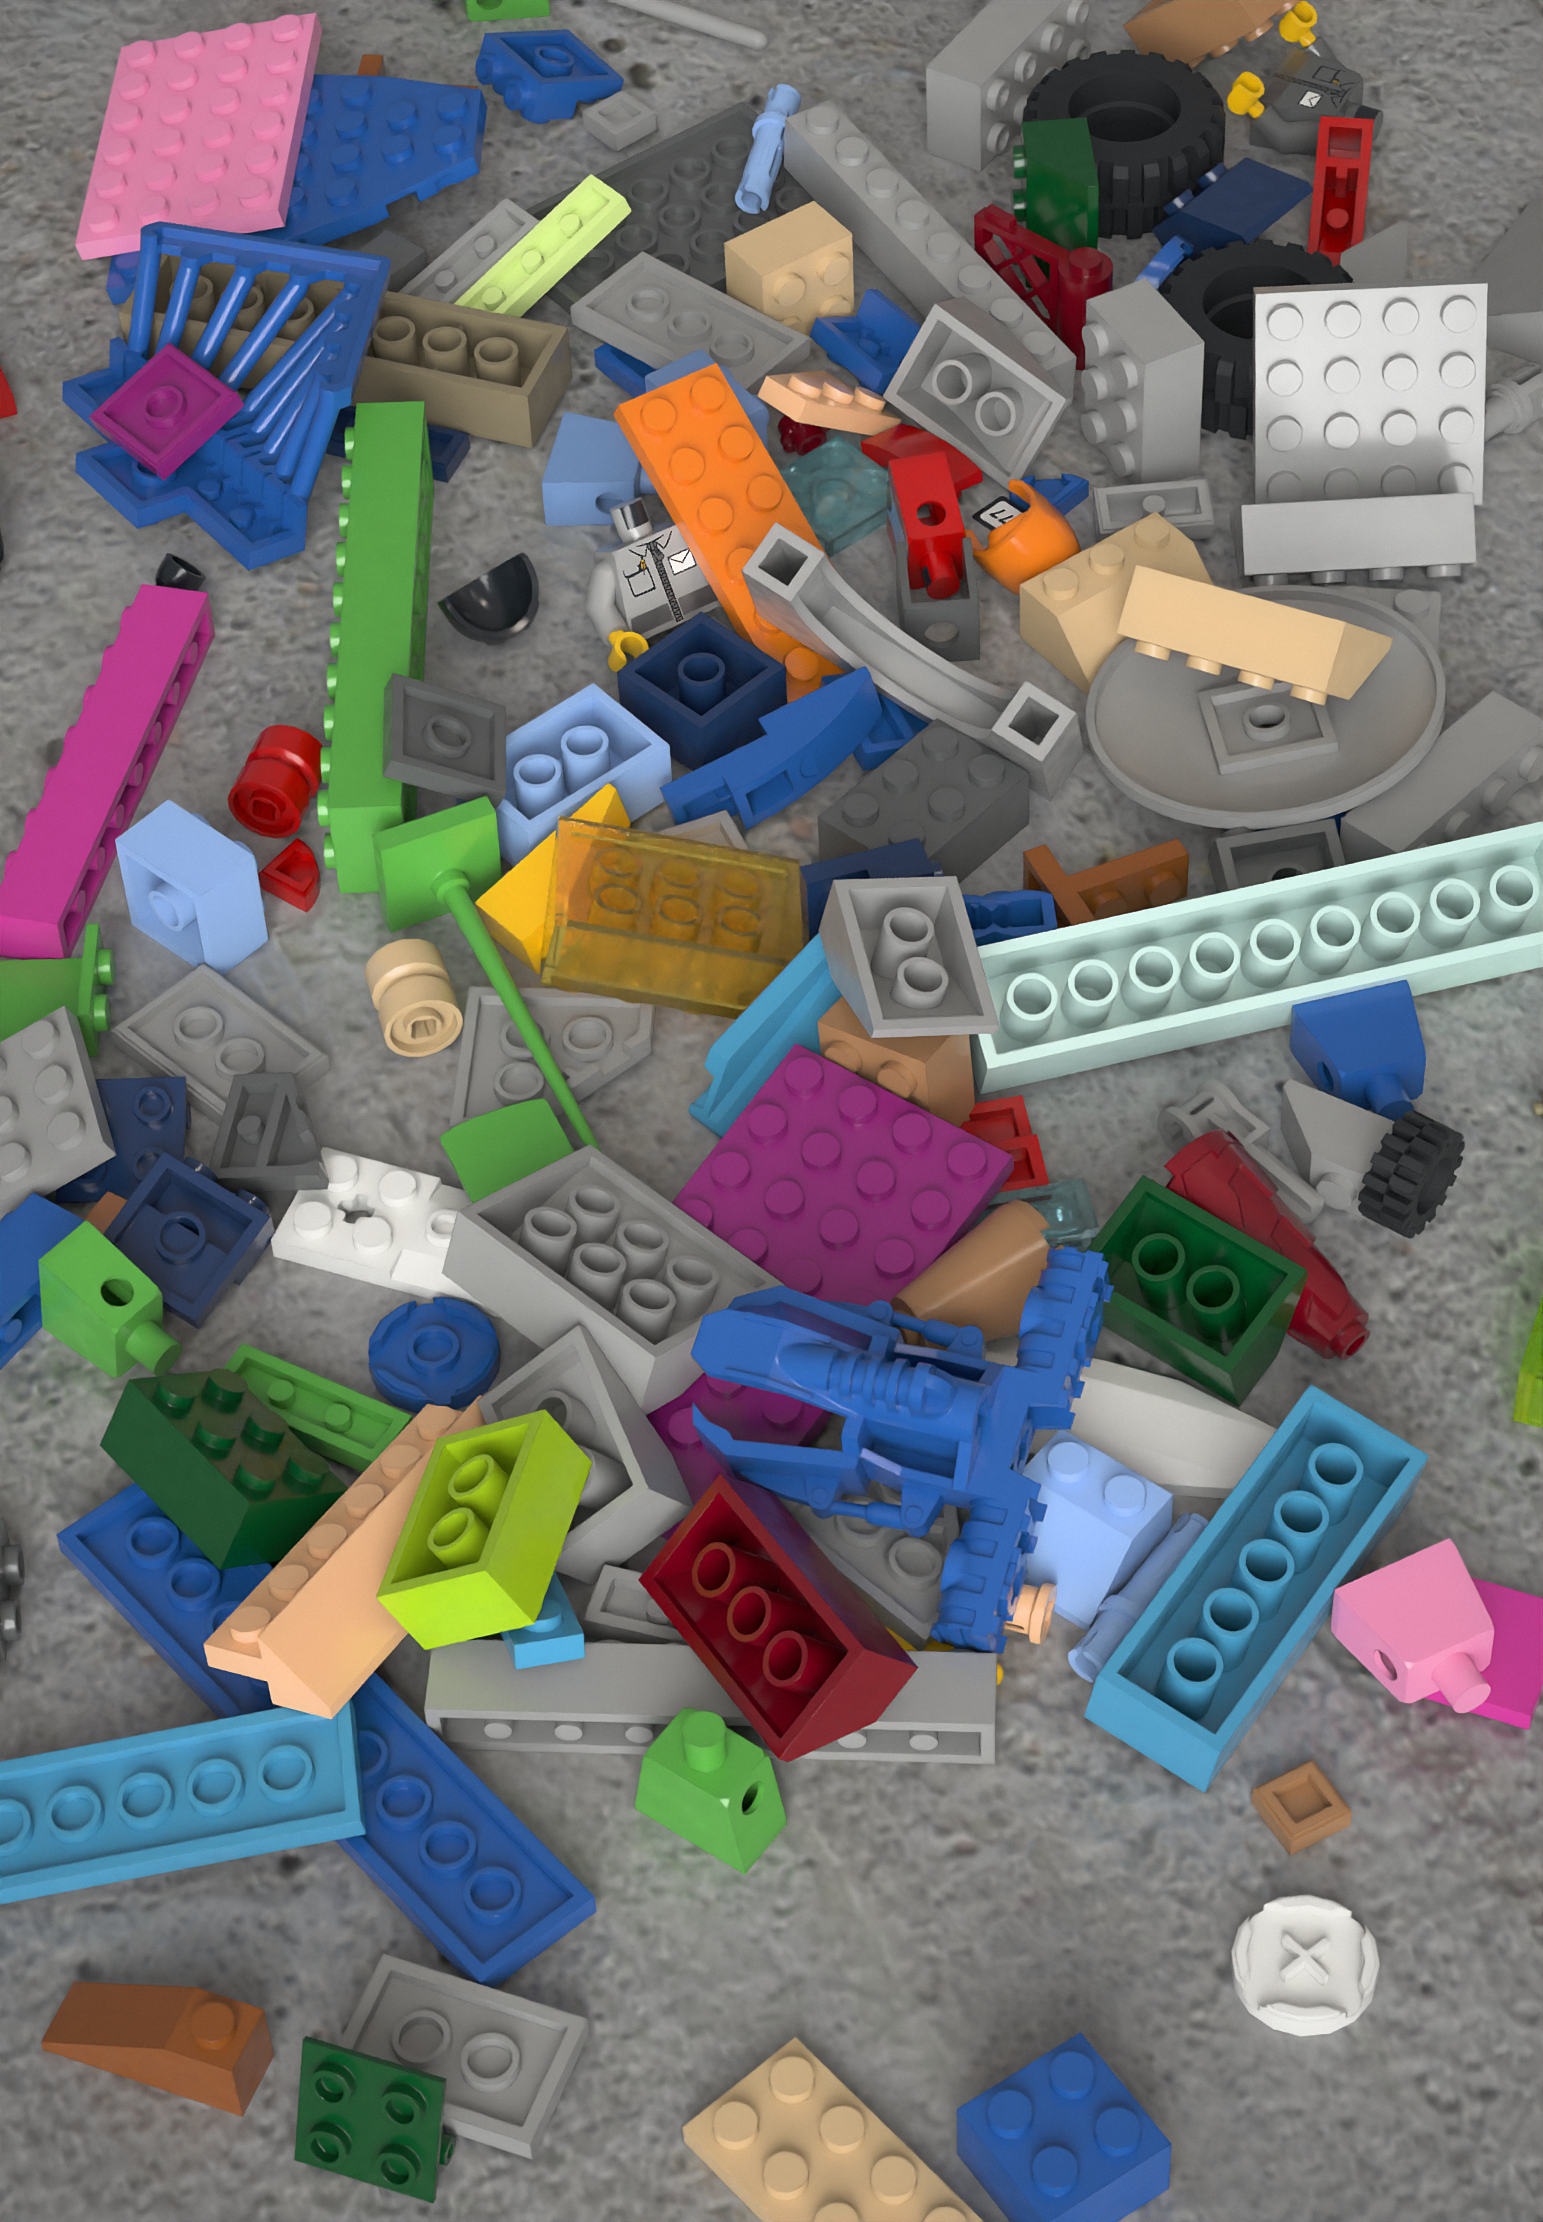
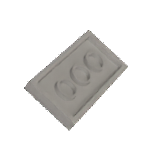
M643 251L570 307L572 325L656 369L702 349L718 365L727 367L734 379L751 395H758L766 376L788 374L810 356V337Z

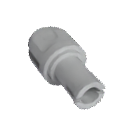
M1534 365L1521 367L1486 388L1484 443L1500 432L1509 435L1518 434L1543 415V371L1540 367Z

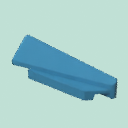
M820 933L804 947L710 1047L704 1067L714 1077L712 1084L694 1103L690 1104L688 1112L690 1116L719 1138L725 1135L795 1043L821 1056L817 1021L839 1000L842 994L831 979Z

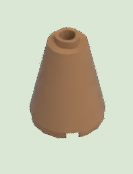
M1014 1199L1004 1205H1000L898 1292L890 1301L891 1307L896 1312L924 1321L938 1319L959 1327L975 1326L981 1330L985 1342L1019 1335L1021 1317L1028 1294L1033 1286L1038 1285L1041 1272L1046 1269L1048 1264L1046 1256L1050 1247L1041 1231L1050 1227V1225L1027 1202ZM1061 1245L1055 1249H1064V1247ZM895 1326L896 1329L900 1330L905 1344L944 1351L948 1349L928 1342L923 1338V1334Z

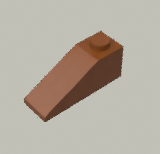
M74 1981L41 2041L42 2048L45 2051L242 2117L274 2056L264 2009L198 1987Z

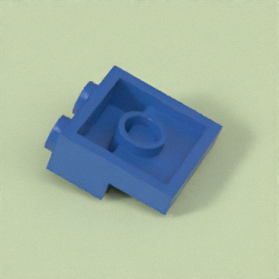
M568 29L485 33L480 54L475 64L476 76L482 85H492L493 90L503 96L504 103L509 110H519L524 119L537 124H546L550 120L572 119L577 101L593 103L597 99H606L621 91L624 79Z

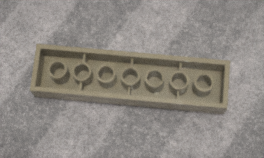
M161 255L148 360L154 357L179 268L180 256ZM210 262L201 268L179 350L189 358L235 271V265ZM266 270L256 275L255 282L209 370V373L217 379L288 282L289 273ZM324 279L310 284L304 299L240 387L253 389L341 292L344 282ZM135 289L119 311L123 340L127 344ZM387 291L351 405L356 406V403L425 401L427 424L469 433L471 436L533 448L572 380L568 327Z

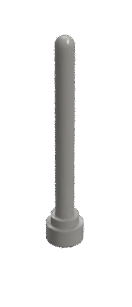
M605 0L753 50L760 51L768 45V36L762 30L671 0Z

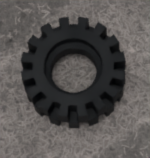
M1415 1110L1404 1113L1403 1119L1398 1118L1393 1124L1392 1134L1386 1133L1381 1140L1382 1148L1379 1153L1374 1152L1370 1160L1373 1166L1370 1171L1364 1174L1362 1183L1366 1186L1359 1192L1358 1200L1361 1201L1358 1206L1359 1212L1362 1213L1361 1215L1409 1239L1414 1238L1415 1233L1419 1235L1424 1230L1426 1221L1430 1223L1434 1219L1437 1206H1442L1447 1198L1445 1192L1448 1186H1453L1457 1176L1454 1175V1171L1462 1163L1463 1157L1460 1154L1465 1149V1142L1462 1141L1464 1136Z

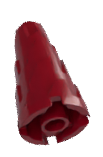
M1220 1128L1203 1134L1182 1148L1164 1165L1173 1175L1165 1188L1307 1270L1308 1278L1286 1334L1310 1347L1324 1359L1338 1356L1341 1360H1346L1361 1349L1370 1336V1331L1365 1327L1368 1323L1369 1314L1347 1290L1346 1284L1336 1268L1313 1243L1316 1237L1276 1194L1278 1191L1277 1186L1246 1151L1243 1144L1229 1130L1226 1133Z

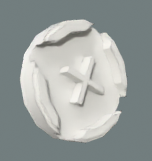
M1312 1895L1279 1897L1265 1904L1263 1911L1255 1914L1250 1921L1249 1916L1238 1928L1231 1951L1230 1963L1234 1991L1248 2012L1272 2029L1298 2036L1330 2034L1355 2022L1372 2002L1380 1966L1375 1938L1366 1926L1363 1929L1357 1921L1351 1918L1352 1912L1336 1901Z

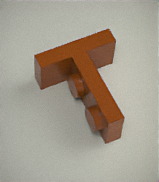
M1176 838L1067 876L1047 845L1044 844L1023 852V890L1041 891L1053 895L1057 929L1164 906L1175 900L1187 897L1189 853L1180 840Z

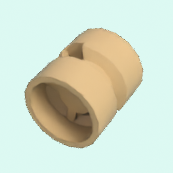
M402 939L389 943L374 953L367 962L364 975L374 1007L379 1011L378 1019L387 1046L395 1053L406 1057H424L437 1053L451 1045L461 1033L464 1022L440 950L433 943L422 939Z

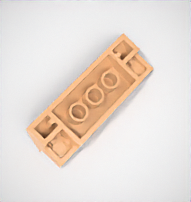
M479 1395L464 1412L446 1406L427 1404L205 1641L203 1645L208 1666L267 1681L272 1704L332 1719L408 1634L406 1629L376 1599V1595L437 1438L486 1425L477 1403L482 1396Z

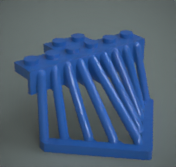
M163 221L143 226L140 231V252L128 344L120 337L110 339L108 368L65 381L62 384V401L108 442L76 453L75 472L137 529L186 513L248 571L305 551L307 506L339 411L342 408L351 406L390 282L391 260L380 255ZM162 254L180 256L181 258L154 356L168 343L179 349L202 266L210 262L235 265V271L190 357L208 372L255 282L256 275L266 270L290 274L288 282L218 377L221 382L235 392L304 299L310 284L324 279L344 282L341 292L243 399L244 407L164 481L96 429L89 418L98 407L149 361L148 354Z

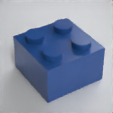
M1081 2032L956 2109L957 2155L1009 2222H1118L1169 2189L1171 2142Z

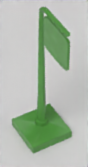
M484 796L372 834L381 912L390 932L392 933L450 912L452 913L583 1145L587 1146L590 1144L603 1153L474 906L475 902L502 878L496 811L488 797ZM545 1099L528 1100L488 1112L463 1122L440 1136V1143L471 1203L575 1152L549 1103Z

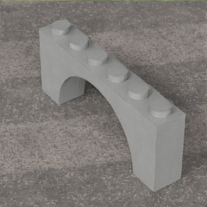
M775 522L741 570L758 616L849 674L866 666L877 692L927 724L932 723L938 718L1028 771L1029 789L1049 802L1053 800L1083 757L1084 750L1077 712L1026 680L1018 690L1000 687L964 671L935 654L896 627L860 597L837 573L824 552Z

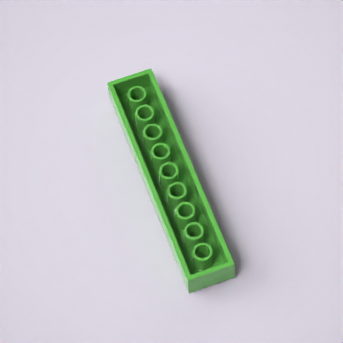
M425 401L356 403L355 427H345L347 461H352V464L342 466L344 499H349V503H340L339 527L341 538H347L346 542H337L336 544L338 577H344V581L334 582L333 584L335 617H341V622H331L330 624L331 654L333 658H338V663H328L327 665L329 699H335V704L324 706L326 741H332V746L321 748L323 783H329L328 790H319L317 798L319 826L330 827L331 832L324 835L326 869H336L340 893L379 892L372 834L416 820L418 786L383 776L384 688L393 673L424 682L435 489Z

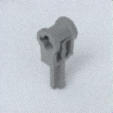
M1211 1078L1203 1081L1198 1085L1194 1097L1179 1108L1169 1107L1159 1114L1157 1119L1158 1129L1167 1146L1175 1154L1207 1132L1220 1128L1226 1133L1229 1130L1243 1144L1246 1151L1277 1186L1278 1191L1276 1194L1304 1225L1312 1224L1324 1209V1197L1316 1193L1315 1189L1267 1151L1270 1128L1243 1107L1233 1092L1220 1081Z

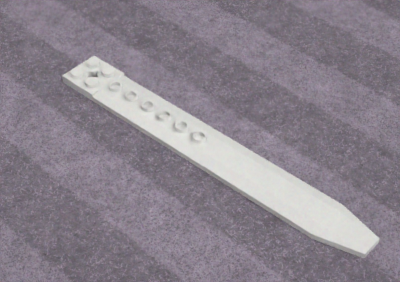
M327 1147L322 1148L321 1154L329 1178L328 1189L299 1190L271 1239L274 1257L433 1300V1297H451L473 1304L486 1315L501 1318L442 1274L457 1211L472 1204L465 1190L443 1185L441 1178ZM359 1210L367 1211L372 1215L369 1218L359 1217L355 1224L347 1223L346 1219L348 1213ZM1010 1336L985 1342V1360L1012 1367L1016 1366L1018 1361L1016 1353L1020 1343L1019 1338ZM1092 1358L1090 1367H1083L1080 1381H1084L1085 1385L1081 1398H1074L1070 1412L1076 1415L1071 1430H1066L1173 1495L1227 1499L1277 1431L1276 1428L1180 1380L1097 1358ZM1036 1430L1026 1462L1029 1463L1058 1430Z

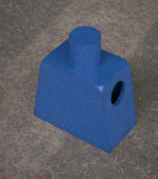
M1407 980L1292 1005L1289 1048L1319 1091L1365 1110L1372 1109L1373 1113L1394 1122L1398 1118L1402 1120L1404 1113L1408 1111L1413 1112L1414 1108L1410 1100L1417 1099L1423 1093L1426 1051Z

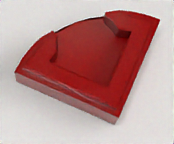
M298 838L258 873L261 889L306 913L318 899L321 889L319 868L312 849Z

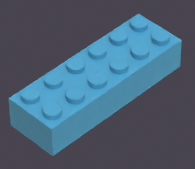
M1310 1384L1097 1675L1084 1717L1205 1793L1332 1613L1334 1589L1355 1580L1412 1499L1429 1455Z

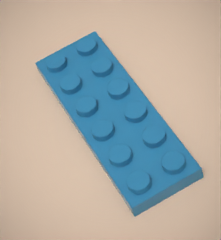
M351 1699L332 1719L282 1707L0 1762V1904L367 1834L355 1708Z

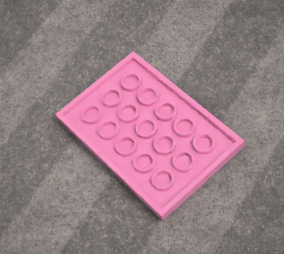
M317 13L299 16L289 14L281 16L276 20L254 24L237 23L225 29L203 33L187 32L174 38L152 42L141 40L129 46L121 47L75 241L82 260L140 251L141 228L158 221L239 234L285 227L323 30Z

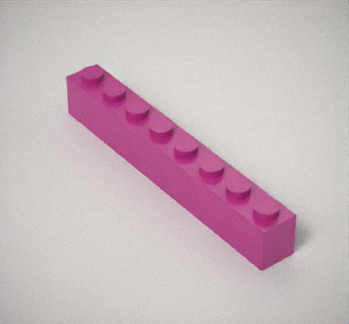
M142 584L132 606L124 608L121 616L120 632L115 643L106 647L99 677L95 685H89L85 691L83 711L76 725H70L67 729L64 739V751L57 766H51L46 774L44 794L37 808H31L27 814L24 836L18 849L12 850L7 857L4 879L0 885V956L22 960L63 959L71 957L117 855L115 839L126 832L130 826L215 637L208 593Z

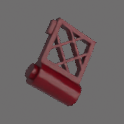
M993 204L982 208L974 214V250L1077 357L1075 370H1085L1086 348L1082 339V328L1086 325V300L1113 290V263L1111 259L1104 253L1090 247H1081L1070 252L1017 224V217ZM993 234L1002 239L1011 256L1005 258L993 239ZM1031 254L1050 263L1049 280H1047ZM1015 262L1018 264L1032 286L1031 289L1026 291L1010 266ZM1036 295L1039 297L1050 314V319L1040 313L1032 297Z

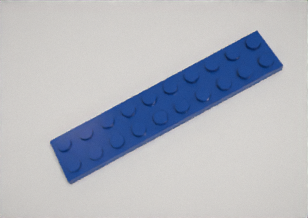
M133 1483L57 1534L60 1551L219 1719L283 1707L272 1704L267 1681L208 1666L203 1645L273 1570L268 1563L219 1570L136 1483ZM373 1672L350 1698L355 1708L367 1834L335 1841L466 1980L494 1989L596 1912L595 1896L404 1701Z

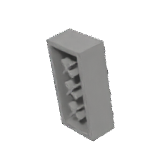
M991 0L926 66L927 153L982 172L997 155L1003 154L1009 142L1021 130L1023 109L1027 105V98L1035 86L1054 68L1062 70L1065 62L1079 57L1081 60L1089 58L1090 43L1086 41L1091 1Z

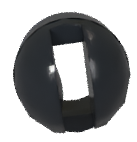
M167 553L157 569L155 584L162 587L198 591L206 576L186 560Z

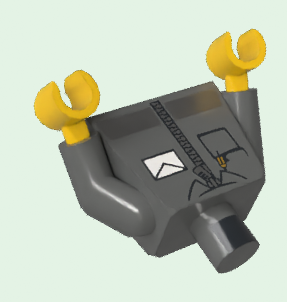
M1300 1L1291 11H1288L1279 23L1281 37L1289 42H1300L1302 48L1292 46L1264 85L1255 74L1243 72L1232 84L1233 90L1227 96V105L1231 112L1244 115L1248 112L1251 115L1249 119L1250 145L1274 149L1282 154L1298 153L1316 157L1320 116L1374 119L1373 141L1379 135L1384 116L1382 110L1362 105L1364 79L1360 73L1346 68L1337 60L1322 36L1315 37L1310 31L1317 22V13L1314 7L1306 1Z

